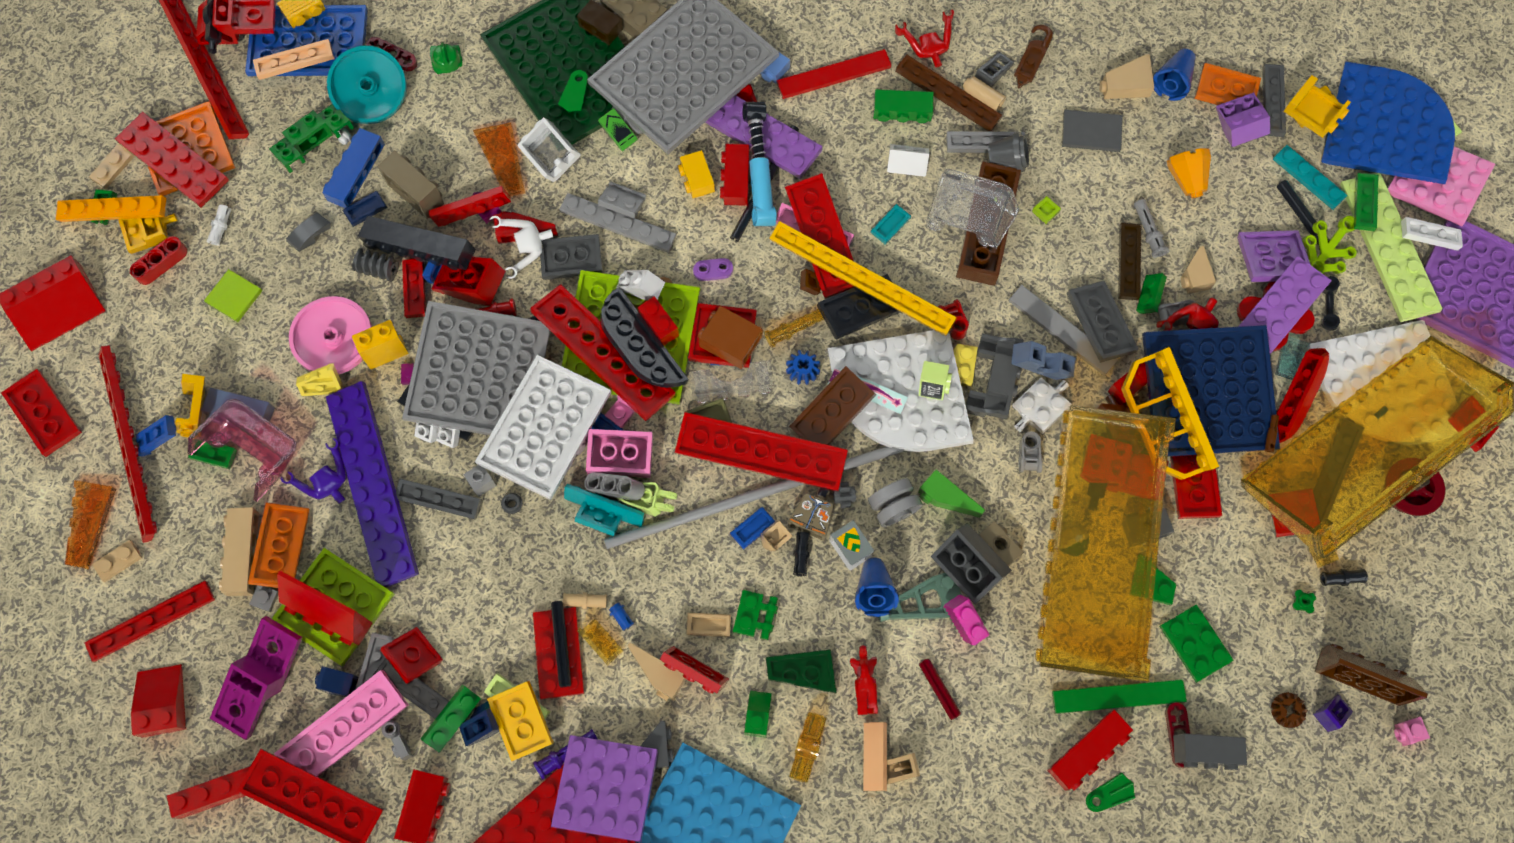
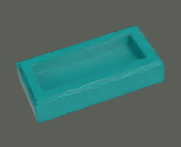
M896 204L870 233L886 245L911 219V215Z

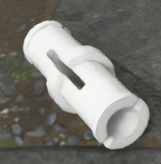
M218 206L215 219L211 222L212 228L207 243L220 246L224 230H227V220L232 210L228 206Z

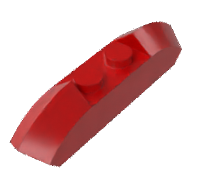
M1325 348L1306 351L1276 414L1279 416L1278 433L1280 443L1290 439L1298 431L1313 403L1329 363V353Z

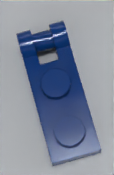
M165 415L136 434V442L139 443L138 456L151 455V451L176 436L173 416Z

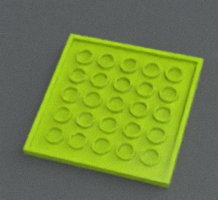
M581 270L575 298L601 321L600 315L604 301L612 291L617 289L620 276ZM665 282L657 300L678 327L679 336L664 347L684 374H686L700 287ZM625 293L637 311L640 305L648 301ZM571 321L569 326L571 328H577L579 327V323L576 321ZM584 335L582 337L587 342L594 339L591 335ZM565 345L562 367L610 389L611 395H617ZM600 348L597 350V353L599 355H606L608 351ZM613 362L611 364L614 369L623 367L620 362ZM627 376L626 380L629 383H635L637 378L635 376ZM683 385L672 388L676 394L668 403L680 405ZM647 389L640 392L644 397L652 395L651 391Z

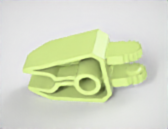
M656 482L643 483L645 492L639 500L617 498L628 507L637 508L645 514L656 517L661 511H674V506L664 504L663 501L664 498L676 500L677 494L663 490Z

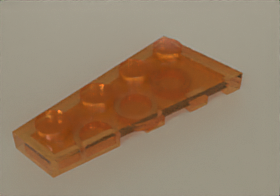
M74 480L76 492L75 497H72L71 506L74 507L73 518H70L69 523L71 536L68 537L65 565L89 570L116 488Z

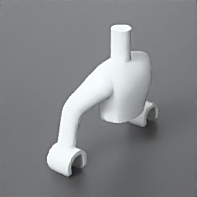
M492 216L490 219L496 218L499 221V224L492 228H498L499 226L523 228L514 233L519 253L530 254L513 267L505 269H513L514 275L507 278H515L518 271L532 263L542 254V240L552 238V231L550 229L539 233L537 227L531 221L500 219L498 216Z

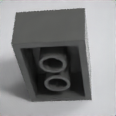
M968 523L958 528L931 555L932 559L974 604L983 599L1012 571Z

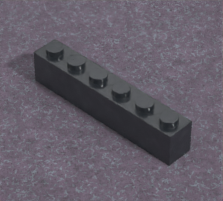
M367 216L358 234V237L364 242L363 245L369 249L374 250L377 248L388 254L393 252L404 258H407V256L413 257L420 262L426 260L436 266L446 265L453 270H467L476 251L467 239Z

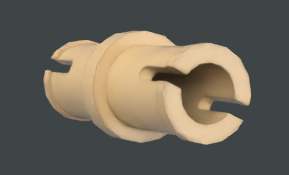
M583 592V594L563 593V606L582 607V609H587V607L606 608L607 594L597 595L588 594V592Z

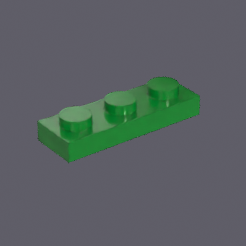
M1358 173L1356 176L1354 229L1375 231L1377 228L1379 175Z
M462 684L420 739L440 753L481 698Z

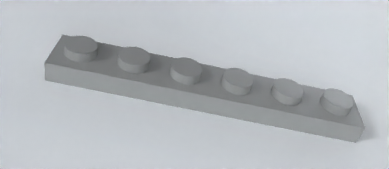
M567 193L559 209L564 214L669 253L676 238V233L612 211L570 193Z

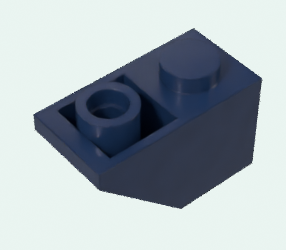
M322 666L321 671L315 677L316 689L327 694L347 697L356 689L359 677Z

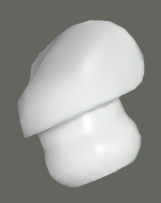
M345 127L338 130L341 135L338 141L341 144L346 145L348 142H351L352 135Z

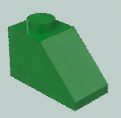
M750 691L744 735L766 738L772 693Z

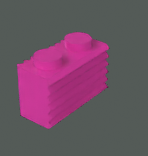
M960 594L944 604L943 608L948 612L963 641L975 646L990 635L969 598Z

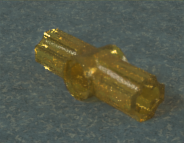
M808 713L802 735L800 734L794 753L796 756L789 778L804 783L808 782L814 760L816 761L821 745L820 738L826 717L816 713Z

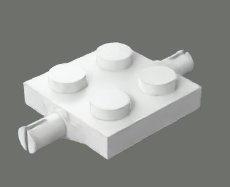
M1041 377L1013 403L1012 407L1022 417L1014 427L1021 432L1027 425H1030L1043 434L1071 408L1072 404L1061 394L1069 387V384L1062 380L1057 387H1053Z

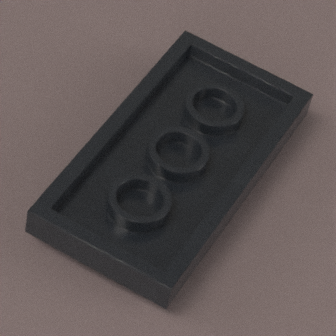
M888 274L881 276L892 282ZM856 287L820 301L817 304V308L835 340L900 313L897 309Z

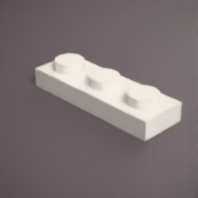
M1405 217L1401 221L1402 238L1457 251L1463 247L1460 229Z

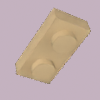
M128 540L92 565L100 579L106 582L140 560L142 556L134 543Z

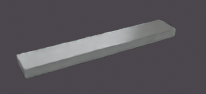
M1023 285L1010 297L1009 302L1103 376L1118 361L1116 358L1100 363L1087 335Z

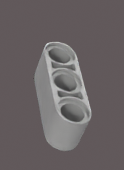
M592 472L587 475L584 482L587 490L607 497L639 500L645 492L643 483L627 476Z

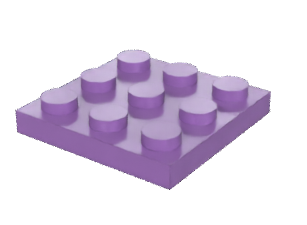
M1298 230L1239 232L1237 239L1251 282L1277 281L1297 256L1310 264Z

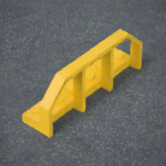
M1170 347L1132 362L1121 390L1153 468L1182 480L1219 467ZM1155 358L1158 368L1164 374L1165 386L1170 389L1171 393L1136 406L1129 389L1139 364ZM1172 397V403L1175 408H1178L1180 422L1184 429L1151 441L1138 410ZM1188 432V441L1190 446L1195 449L1197 454L1196 460L1200 468L1183 474L1161 464L1153 445Z

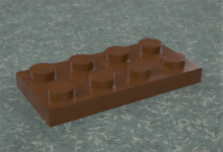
M845 366L789 427L803 440L830 445L870 403L876 394Z

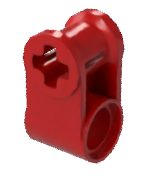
M956 299L953 303L945 306L939 305L938 308L956 317L949 331L951 338L954 340L965 338L969 322L959 300ZM960 326L963 330L959 331L956 330L954 327Z

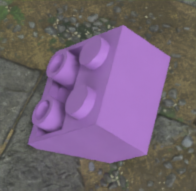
M1254 93L1216 106L1223 132L1232 147L1270 134V116Z

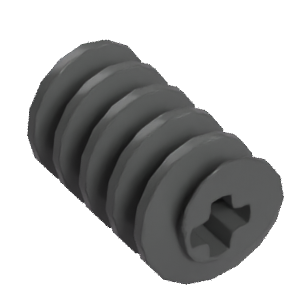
M363 248L358 249L352 263L353 271L360 274L364 273L368 276L371 275L375 278L379 277L382 280L386 279L390 282L395 279L399 268L398 262L394 263L393 256H389L388 260H386V254H382L379 258V253L374 252L371 256V250H367L364 254Z

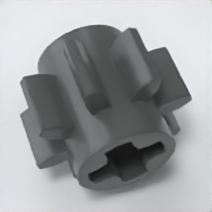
M840 482L839 491H833L834 503H840V508H850L851 502H856L855 486H849V482Z

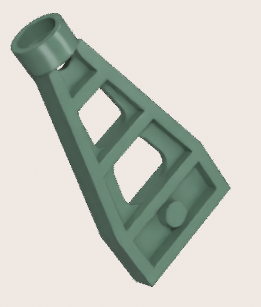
M946 573L933 576L899 595L898 606L895 610L892 608L890 614L878 617L879 621L949 618L948 612L943 608L944 604L960 595V588ZM931 589L936 590L941 606L939 608H925L921 601L922 594ZM909 598H915L918 610L907 613L903 612L900 605L901 602Z

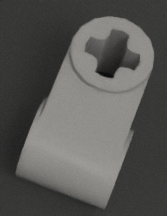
M1185 300L1159 306L1157 313L1160 320H1166L1175 311L1196 302ZM1189 314L1175 321L1172 327L1186 324Z
M1027 432L1019 441V472L1028 470L1041 473L1043 462L1041 438L1036 432ZM1025 440H1032L1034 447L1027 446Z

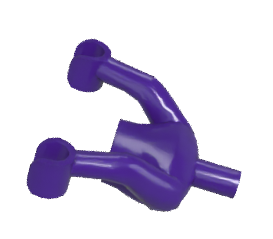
M333 438L336 442V446L330 448L327 443L325 444L332 452L337 471L335 472L326 465L309 478L314 489L296 479L292 472H288L291 475L290 481L286 482L283 477L280 478L281 481L285 484H292L303 493L317 500L332 495L338 504L342 503L346 499L338 489L346 480V472L338 450L339 441Z

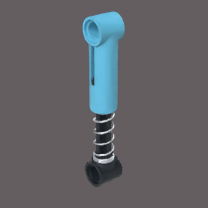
M744 102L742 108L743 120L750 127L748 133L751 135L749 142L752 144L750 148L752 157L749 165L753 198L752 222L754 226H775L777 218L772 199L769 159L764 157L766 152H764L763 146L765 143H763L764 134H762V128L764 126L762 124L766 120L767 113L765 102Z

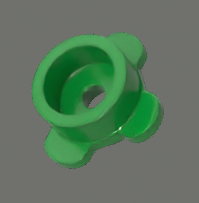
M1302 590L1295 591L1293 608L1297 611H1306L1308 614L1314 612L1315 594L1304 593Z

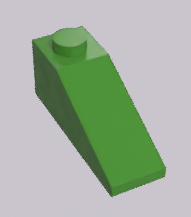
M938 470L931 474L918 491L920 499L926 504L931 503L936 507L979 518L985 512L984 508Z

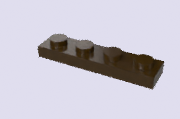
M1121 222L1119 226L1118 299L1138 301L1140 299L1141 224Z

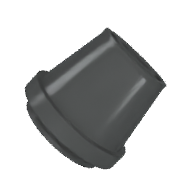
M1016 132L1012 136L989 143L990 163L1021 170V172H1025L1026 167H1029L1027 139L1025 135L1022 136L1021 132Z

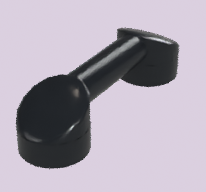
M1328 276L1332 281L1323 291L1325 294L1326 315L1321 325L1325 330L1333 331L1340 324L1339 317L1334 314V294L1338 291L1340 282L1336 277Z

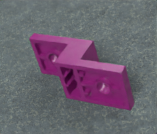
M268 616L261 618L247 655L231 663L210 719L241 738L249 739L252 736L265 701L281 692L303 637ZM272 641L277 644L278 651L273 649ZM234 705L240 708V714L236 712Z

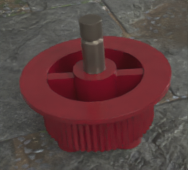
M1416 458L1400 460L1388 470L1385 477V497L1389 504L1399 512L1412 516H1425L1435 512L1444 501L1446 494L1444 480L1439 471L1424 460Z

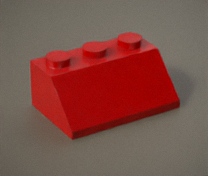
M413 769L394 839L411 843H431L435 841L438 829L435 828L437 819H441L444 811V806L441 805L444 796L448 795L450 783H447L448 778Z

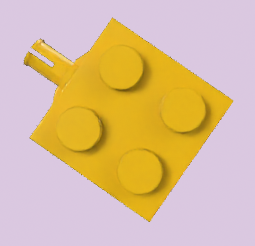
M173 213L158 218L118 219L127 251L133 254L156 246L168 238L167 224L178 221L176 214Z

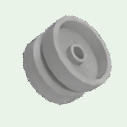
M908 478L893 482L868 498L872 510L880 511L877 519L881 527H887L904 520L922 508L923 504L919 496L910 495L914 487Z

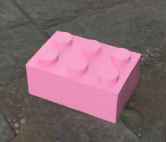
M589 429L586 461L587 474L596 472L627 477L651 478L652 432Z

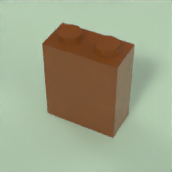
M720 306L717 311L711 313L706 328L702 327L698 334L699 347L742 369L762 339L763 328Z

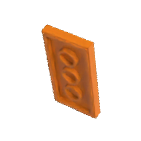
M266 502L248 584L278 588L277 573L279 570L296 579L310 511L309 508Z

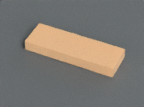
M886 722L864 723L863 791H887Z

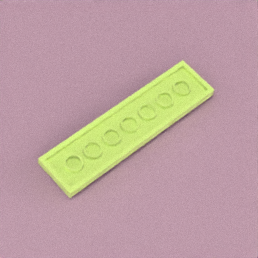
M1373 173L1379 175L1377 228L1375 231L1360 230V233L1400 322L1439 313L1443 308L1412 241L1402 238V219L1381 173ZM1356 178L1342 181L1340 184L1342 191L1347 194L1346 201L1353 217Z

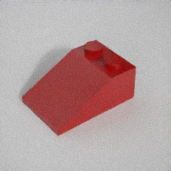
M472 257L467 270H453L446 265H442L431 289L469 303L490 306L506 271L492 258Z
M182 664L137 672L131 708L133 736L143 738L186 730Z

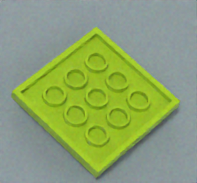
M326 548L322 549L300 579L301 582L355 610L373 624L395 595ZM281 605L272 617L274 621L303 637L302 640L340 666L343 667L358 645L352 643L349 646L339 640L340 635L333 633L330 636L320 630L322 626L318 623L312 626L302 620L303 615L296 613L294 616L283 610L285 605Z

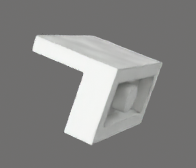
M890 144L887 172L925 177L929 159V148Z

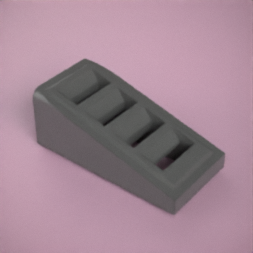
M999 52L977 70L975 77L992 87L1014 65V62ZM999 60V61L1002 62L1005 66L1000 65V64H999L998 62H996V61Z

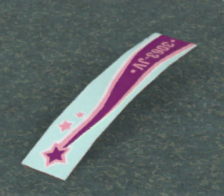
M834 369L828 384L840 373L841 369ZM857 376L876 394L871 400L872 402L901 414L908 397Z

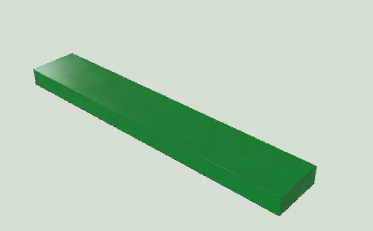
M1183 680L1052 691L1055 714L1187 702Z

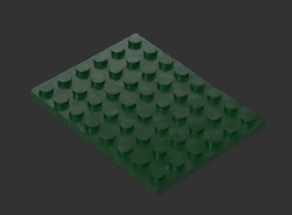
M541 0L481 33L480 36L536 119L539 121L544 117L553 122L563 136L573 145L601 129L602 126L598 120L612 110L613 105L590 86L587 81L582 110L567 112L558 105V102L571 74L576 70H582L590 78L625 46L618 36L609 46L579 26L577 15L590 0ZM578 77L576 81H582L583 78ZM553 133L549 135V138L559 152L566 149Z

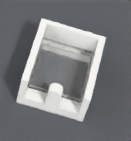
M544 117L535 124V127L528 134L523 136L521 142L517 145L539 172L552 182L558 180L581 156L554 123Z

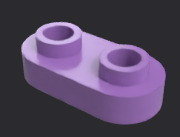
M726 258L701 260L694 265L693 273L699 281L726 279L733 273V264ZM724 265L726 269H720L719 267ZM703 267L707 269L704 272L700 271Z

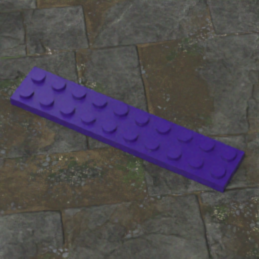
M360 381L325 397L335 434L339 441L342 460L376 582L387 588L419 575V571L396 495V489L365 382Z

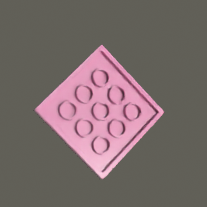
M1454 147L1445 184L1395 176L1388 191L1391 196L1459 226H1463L1495 163Z

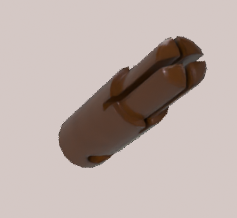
M1278 415L1271 416L1265 452L1274 453L1278 433Z

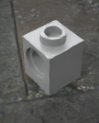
M480 465L463 474L478 497L496 486L486 469Z

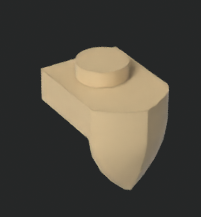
M778 519L761 533L760 539L763 548L769 551H776L793 536Z

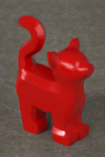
M861 645L859 647L860 660L850 658V664L857 676L855 679L857 715L878 714L876 678L873 677L877 657L867 659V646Z

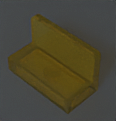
M596 619L592 620L585 628L577 630L579 635L607 666L623 652V649Z

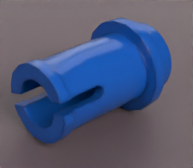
M617 603L609 609L611 612L609 615L613 616L622 630L625 631L626 628L628 629L634 625V622L624 610L625 606Z

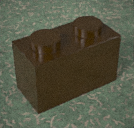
M590 0L577 15L581 28L609 46L623 30L621 17L617 13L607 10L603 4L596 3L593 0Z

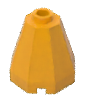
M1199 148L1195 149V152L1192 153L1185 151L1167 160L1169 171L1186 196L1198 198L1203 196V192L1207 191L1211 161L1209 149Z

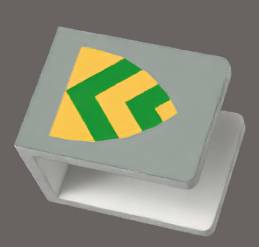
M854 520L830 535V543L848 570L856 568L872 557L871 553H873L874 549Z

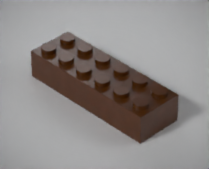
M982 161L956 278L995 286L999 277L1021 170Z

